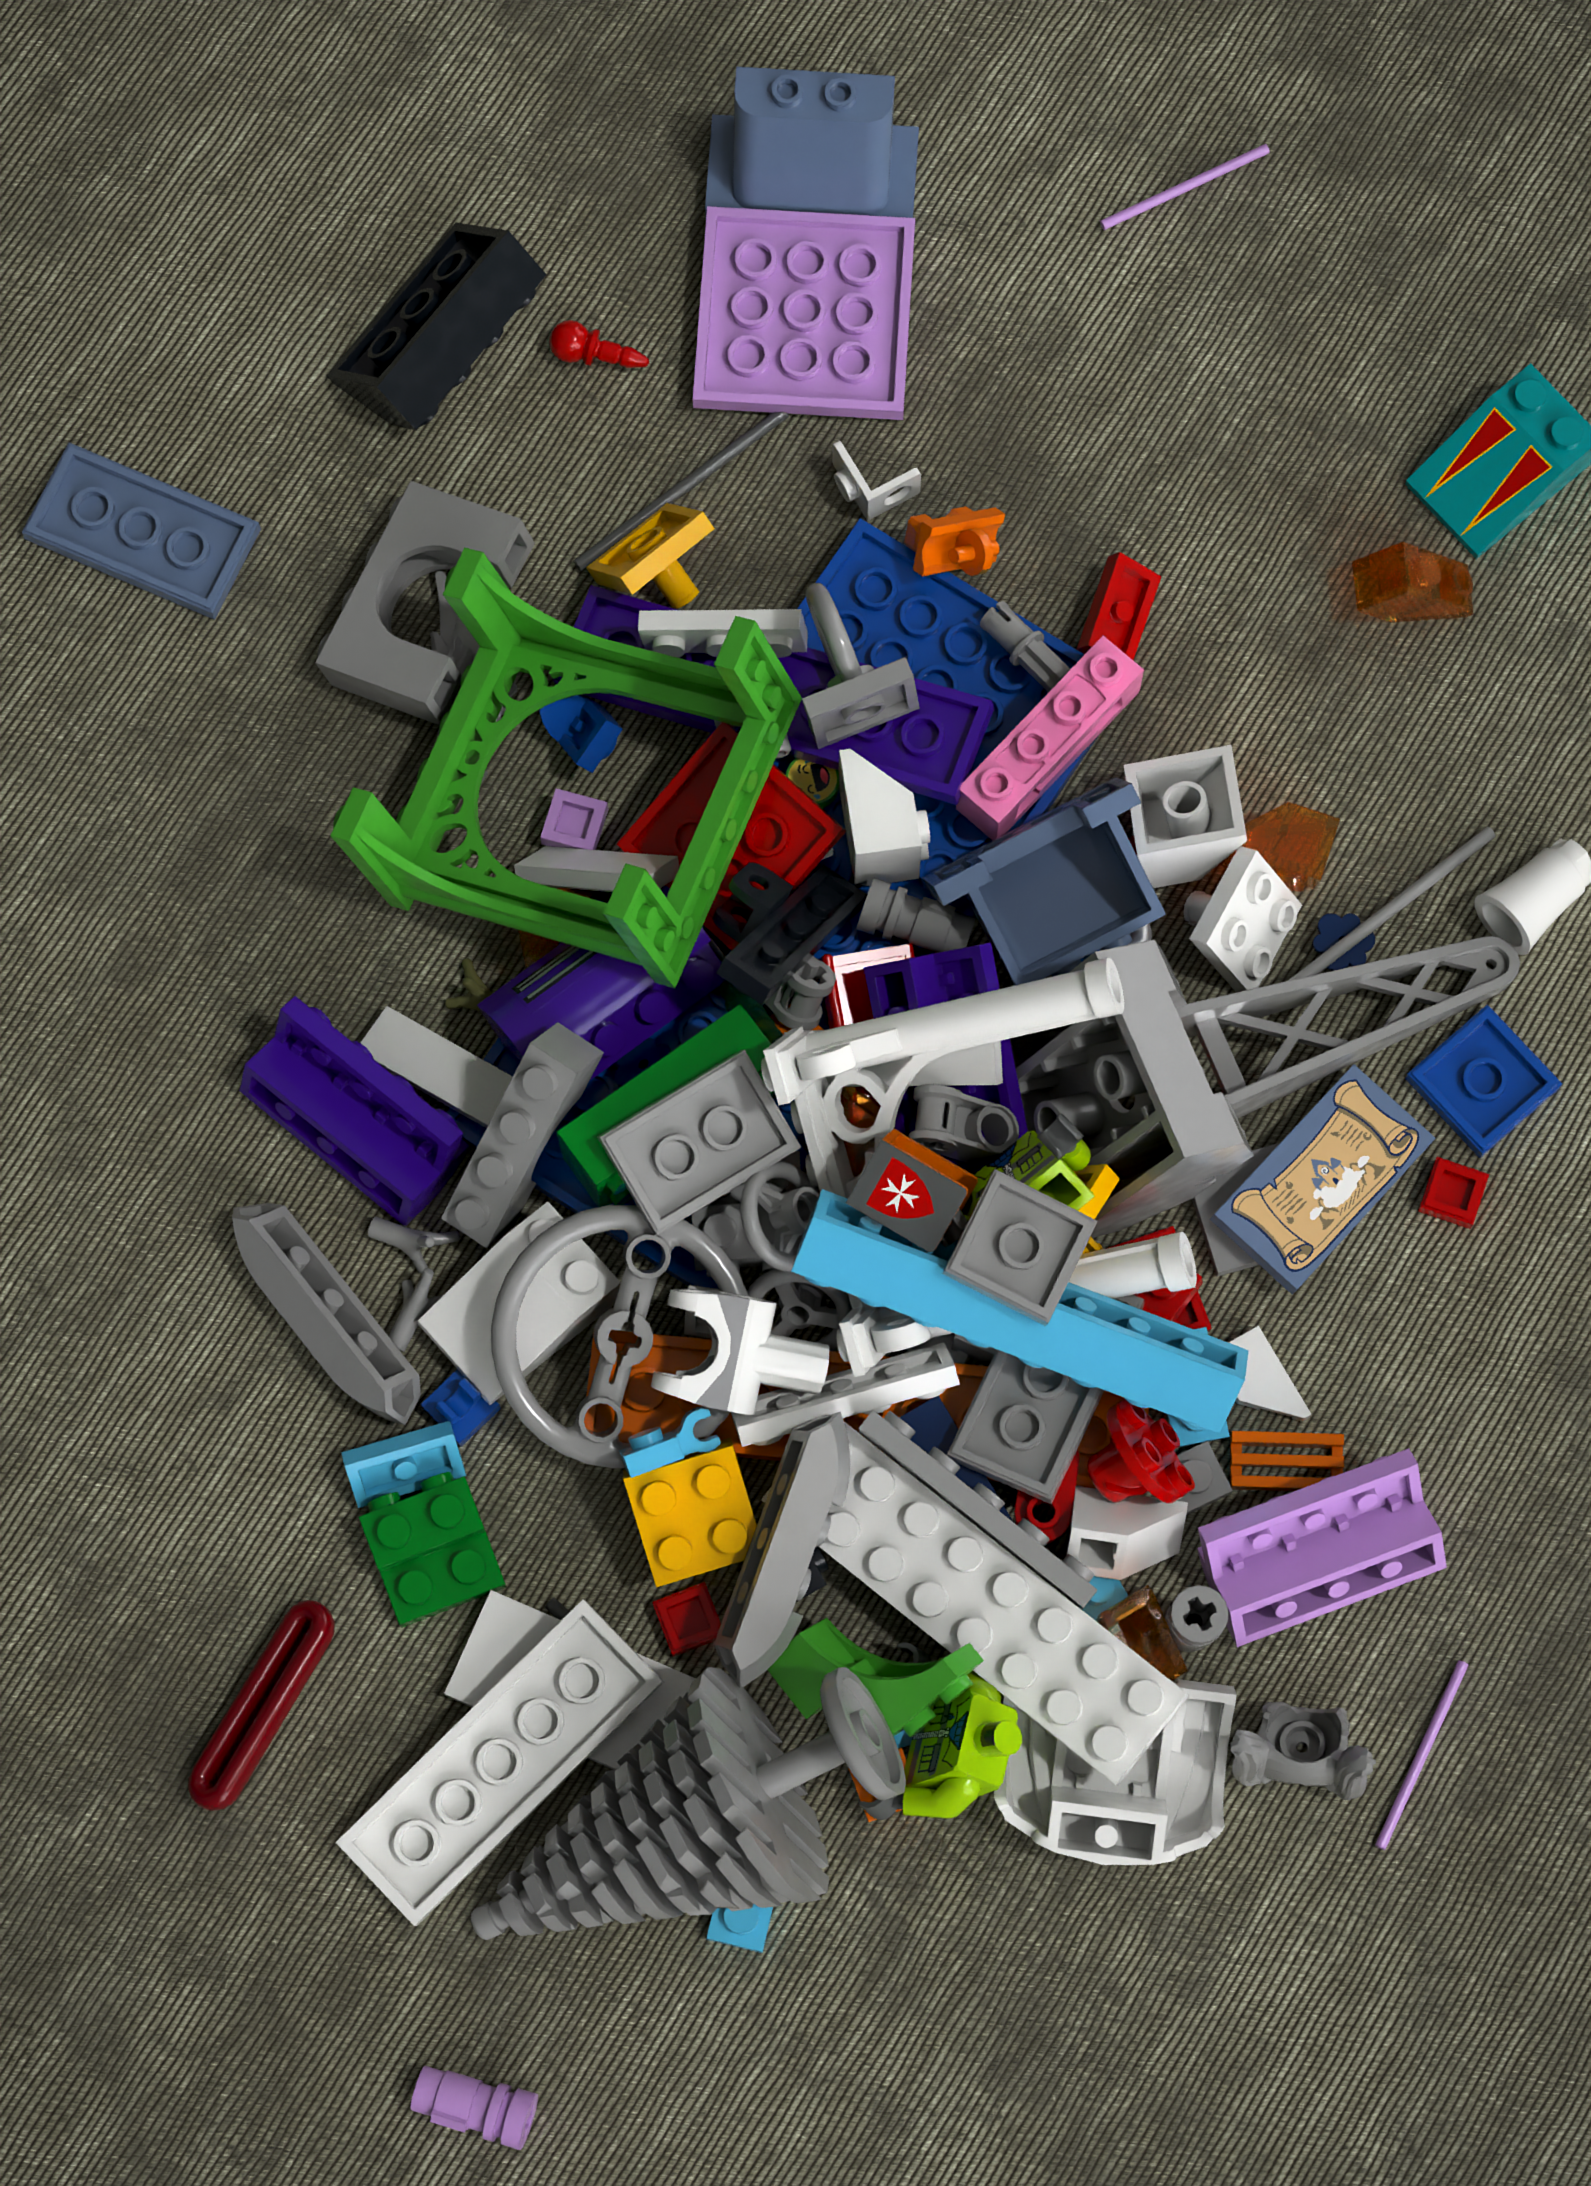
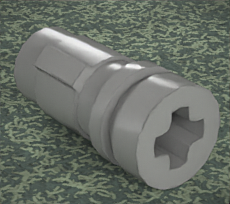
M873 878L858 921L857 930L872 935L877 930L883 932V939L891 941L892 936L909 941L908 943L935 953L967 946L976 920L975 917L955 911L956 907L948 904L943 906L938 901L923 897L922 900L907 895L908 889L900 886L897 891L890 889L891 883Z
M1196 1585L1186 1588L1177 1595L1172 1605H1169L1166 1610L1162 1624L1166 1625L1168 1640L1175 1648L1184 1652H1194L1203 1649L1219 1638L1227 1625L1229 1612L1226 1601L1219 1592L1207 1586ZM1189 1617L1192 1621L1201 1619V1628L1197 1623L1188 1626L1186 1618Z

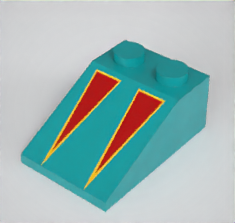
M1530 363L1492 394L1406 480L1405 485L1477 559L1591 465V425Z

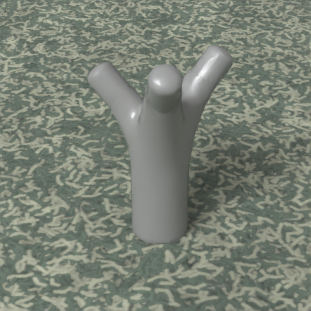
M377 1216L373 1218L368 1229V1237L395 1246L408 1255L418 1273H423V1270L428 1268L421 1253L422 1248L458 1242L460 1239L458 1231L445 1233L420 1231Z
M430 1268L423 1270L415 1289L411 1280H404L402 1282L404 1295L402 1309L388 1335L402 1352H405L418 1327V1320L443 1296L427 1298L434 1275L433 1270Z

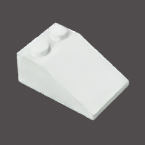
M548 1201L508 1232L417 1323L460 1373L482 1394V1398L489 1405L504 1395L496 1375L491 1350V1324L495 1302L505 1276L520 1253L538 1235L564 1219ZM582 1239L571 1243L556 1253L539 1270L527 1289L520 1307L516 1327V1350L524 1378L599 1318L605 1311L615 1305L621 1282Z

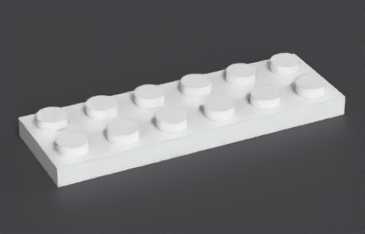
M583 1599L336 1841V1844L414 1926H417L645 1702L664 1681Z

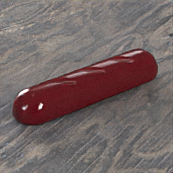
M313 1600L298 1602L282 1618L190 1773L188 1791L191 1799L199 1807L210 1811L222 1810L233 1804L241 1794L332 1641L335 1633V1622L330 1610L322 1603Z

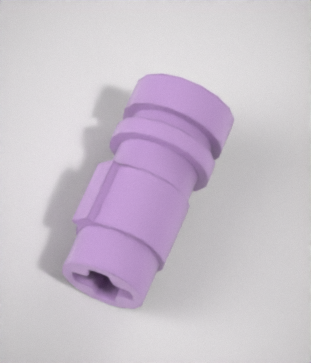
M424 2066L413 2092L411 2110L431 2116L430 2122L464 2133L470 2128L483 2132L482 2135L485 2140L494 2142L499 2137L501 2138V2145L521 2150L532 2126L537 2108L538 2094L520 2088L513 2093L511 2092V2086L499 2083L496 2088L484 2084L481 2080L449 2070L445 2072Z

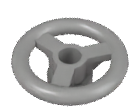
M778 1161L762 1172L754 1173L750 1176L742 1191L740 1210L746 1237L758 1256L778 1270L791 1272L796 1254L793 1255V1246L798 1236L804 1234L820 1192L817 1187L811 1185L808 1175L804 1171L788 1162ZM773 1178H782L791 1182L797 1189L781 1194L772 1190L766 1182ZM758 1203L769 1213L770 1222L775 1229V1247L770 1244L762 1231L758 1218Z
M778 1269L764 1273L750 1286L747 1291L750 1297L762 1299L774 1287L779 1295L778 1303L781 1315L780 1319L772 1326L771 1334L789 1337L795 1329H804L811 1324L830 1327L833 1330L827 1336L815 1342L829 1345V1351H834L838 1348L836 1335L837 1330L840 1329L839 1323L852 1310L849 1295L846 1292L831 1286L821 1287L814 1285L806 1280L804 1276ZM824 1292L831 1298L836 1309H831L823 1304Z

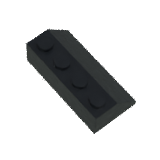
M456 222L326 376L333 384L389 424L417 430L434 418L439 409L438 404L447 393L469 376L471 365L483 350L491 347L500 339L504 331L503 326L514 313L531 302L536 294L535 288L547 274L509 230Z

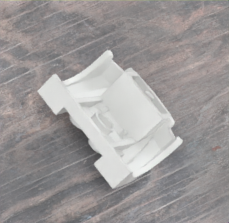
M1177 1679L1175 1684L1189 1694V1696L1118 1786L1113 1784L1004 1696L1003 1704L1017 1711V1725L1021 1730L1022 1744L1015 1754L1009 1755L1003 1783L998 1790L994 1791V1798L999 1810L1007 1822L1031 1837L1036 1844L1055 1853L1101 1865H1155L1174 1861L1177 1856L1206 1847L1213 1838L1216 1839L1225 1827L1223 1816L1224 1782L1228 1744L1236 1703L1234 1686Z

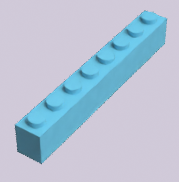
M821 1189L800 1241L791 1272L804 1276L806 1280L814 1285L821 1287L831 1286L857 1296L867 1305L886 1307L910 1316L920 1325L939 1327L963 1336L968 1342L978 1347H992L1016 1356L1020 1361L1031 1367H1045L1069 1376L1081 1386L1088 1388L1098 1387L1124 1397L1125 1400L1134 1406L1153 1408L1177 1417L1187 1426L1206 1428L1220 1434L1245 1381L1249 1350L1068 1282L1049 1323L1044 1326L942 1274L958 1240L946 1248L940 1241L933 1252H928L846 1204L848 1198Z

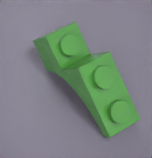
M825 1618L796 1635L782 1655L767 1670L805 1719H808L823 1710L820 1697L823 1677L837 1668L846 1667L857 1675L868 1689L884 1715L893 1737L903 1730L909 1737H912L937 1717L931 1707L940 1699H942L945 1705H948L973 1685V1682L967 1675L984 1660L970 1642L947 1657L931 1662L904 1663L884 1659L853 1643L828 1618Z

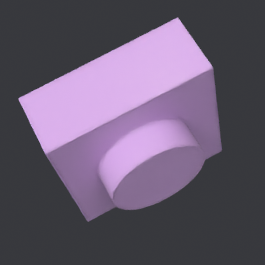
M556 788L540 836L541 845L596 850L609 810L608 802Z

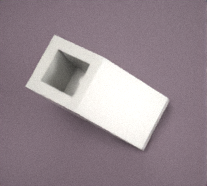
M1076 1486L1068 1529L1066 1555L1070 1554L1092 1571L1096 1577L1116 1580L1129 1577L1179 1554L1188 1502L1176 1501L1168 1504L1155 1497L1136 1495L1129 1496L1123 1501L1115 1503L1102 1496L1097 1489Z

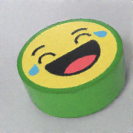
M795 758L787 768L786 776L821 808L827 807L836 798L839 791L838 770Z

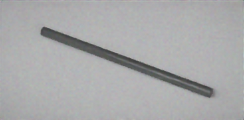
M784 412L771 413L573 561L579 571H583L666 503L673 504L789 417L788 414Z

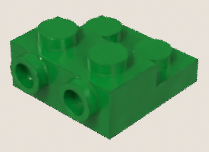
M451 1472L432 1476L420 1483L422 1493L401 1500L398 1492L380 1496L367 1504L370 1513L359 1516L373 1558L401 1628L486 1596L491 1590L496 1592L507 1588L465 1476L454 1480Z

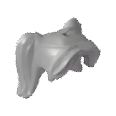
M1267 1702L1262 1707V1724L1258 1735L1247 1730H1236L1231 1742V1752L1235 1755L1232 1773L1235 1779L1244 1786H1254L1260 1783L1267 1784L1272 1780L1287 1784L1325 1786L1330 1792L1333 1791L1341 1799L1349 1801L1363 1795L1367 1787V1775L1373 1772V1765L1376 1764V1760L1373 1759V1754L1368 1751V1748L1359 1745L1348 1747V1735L1351 1724L1347 1719V1711L1340 1707L1309 1709L1306 1707H1293L1284 1702ZM1303 1744L1306 1746L1307 1751L1300 1753L1296 1747Z

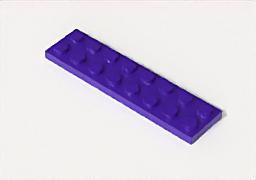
M591 585L574 628L601 638L645 649L638 632L639 611L676 609ZM807 647V652H792L789 656L778 658L802 698L827 689L828 682L835 677L826 652ZM685 653L679 658L715 667L714 663L717 657H713L708 653ZM859 662V665H860V666H862V665H868V664H864V663ZM562 677L554 678V684L556 685ZM914 678L920 709L818 749L809 727L803 701L801 700L787 732L791 746L788 756L839 770V750L851 749L911 792L957 805L961 797L960 787L969 776L993 714V702L983 697ZM581 694L710 733L716 730L714 720L615 694ZM737 727L735 729L739 732L741 727Z

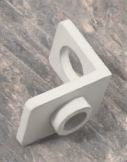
M838 441L833 444L832 462L837 470V473L834 474L836 485L847 502L856 501L867 521L920 493L921 473L918 468H913L871 491L842 442ZM904 487V488H903L902 490H900L898 493H896V494H894V495L888 497L891 493H893V492L896 491L897 489Z

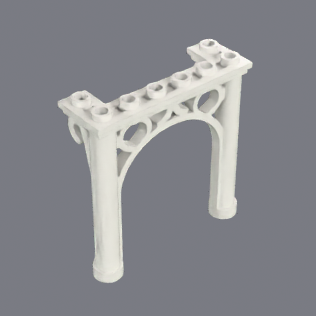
M1108 957L1087 962L1082 970L814 1033L812 1030L804 1032L802 1026L789 1030L763 1050L765 1058L762 1059L761 1070L767 1089L770 1092L775 1091L778 1106L791 1102V1117L794 1127L799 1134L804 1133L809 1151L805 1163L811 1185L819 1187L820 1192L821 1189L849 1198L881 1139L894 1129L898 1108L909 1084L917 1073L931 1061L958 1050L1096 1018L1101 1019L1122 1014L1124 1011V996L1120 977L1113 960ZM912 1057L896 1075L890 1087L874 1072L863 1069L864 1067ZM834 1075L835 1079L828 1086L826 1077ZM848 1084L863 1086L881 1105L873 1126L858 1128L847 1121L840 1099L844 1086ZM875 1137V1148L870 1147L865 1152V1165L862 1173L853 1177L844 1141L852 1144H865ZM1184 1232L1084 1253L1081 1255L1069 1282L1116 1299L1168 1288L1170 1292L1195 1288L1197 1276L1189 1240ZM847 1293L852 1310L839 1323L840 1329L837 1330L836 1338L841 1358L844 1362H850L853 1376L858 1377L865 1375L886 1353L911 1348L926 1342L932 1337L951 1334L952 1332L939 1327L920 1325L910 1316L886 1307L867 1305L857 1296Z

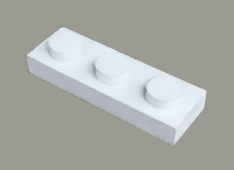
M801 609L639 611L638 632L645 649L677 658L685 653H708L713 657H717L735 616L755 620L778 658L789 656L792 652H807L808 631Z

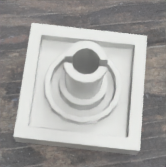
M1240 846L1213 895L1205 894L1203 891H1194L1190 894L1184 906V918L1189 922L1188 924L1196 926L1189 939L1235 992H1242L1258 988L1262 979L1269 973L1273 959L1285 936L1293 928L1302 904L1257 850Z

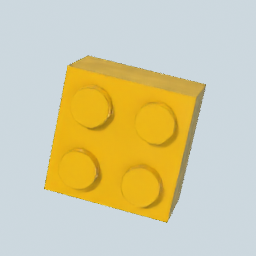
M731 1438L721 1440V1444L711 1451L694 1452L685 1455L684 1459L633 1478L629 1476L626 1470H623L624 1484L656 1587L745 1560L757 1527V1522Z

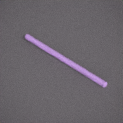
M1263 144L1101 220L1100 225L1103 230L1113 227L1269 154V148L1267 144Z
M1458 1660L1375 1843V1846L1382 1850H1386L1468 1668V1664Z

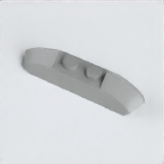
M263 1203L234 1207L232 1214L233 1228L243 1261L254 1281L274 1305L278 1313L285 1319L330 1378L345 1393L372 1413L386 1420L406 1425L421 1396L419 1374L285 1205Z
M841 1412L805 1422L793 1428L714 1642L722 1665L739 1688L755 1680L775 1663L793 1639L803 1618V1615L794 1612L793 1608L796 1601H800L808 1590L811 1580V1570L808 1567L815 1547H819L824 1542L829 1532L831 1517L828 1515L830 1506L832 1504L843 1507L849 1484L850 1448Z

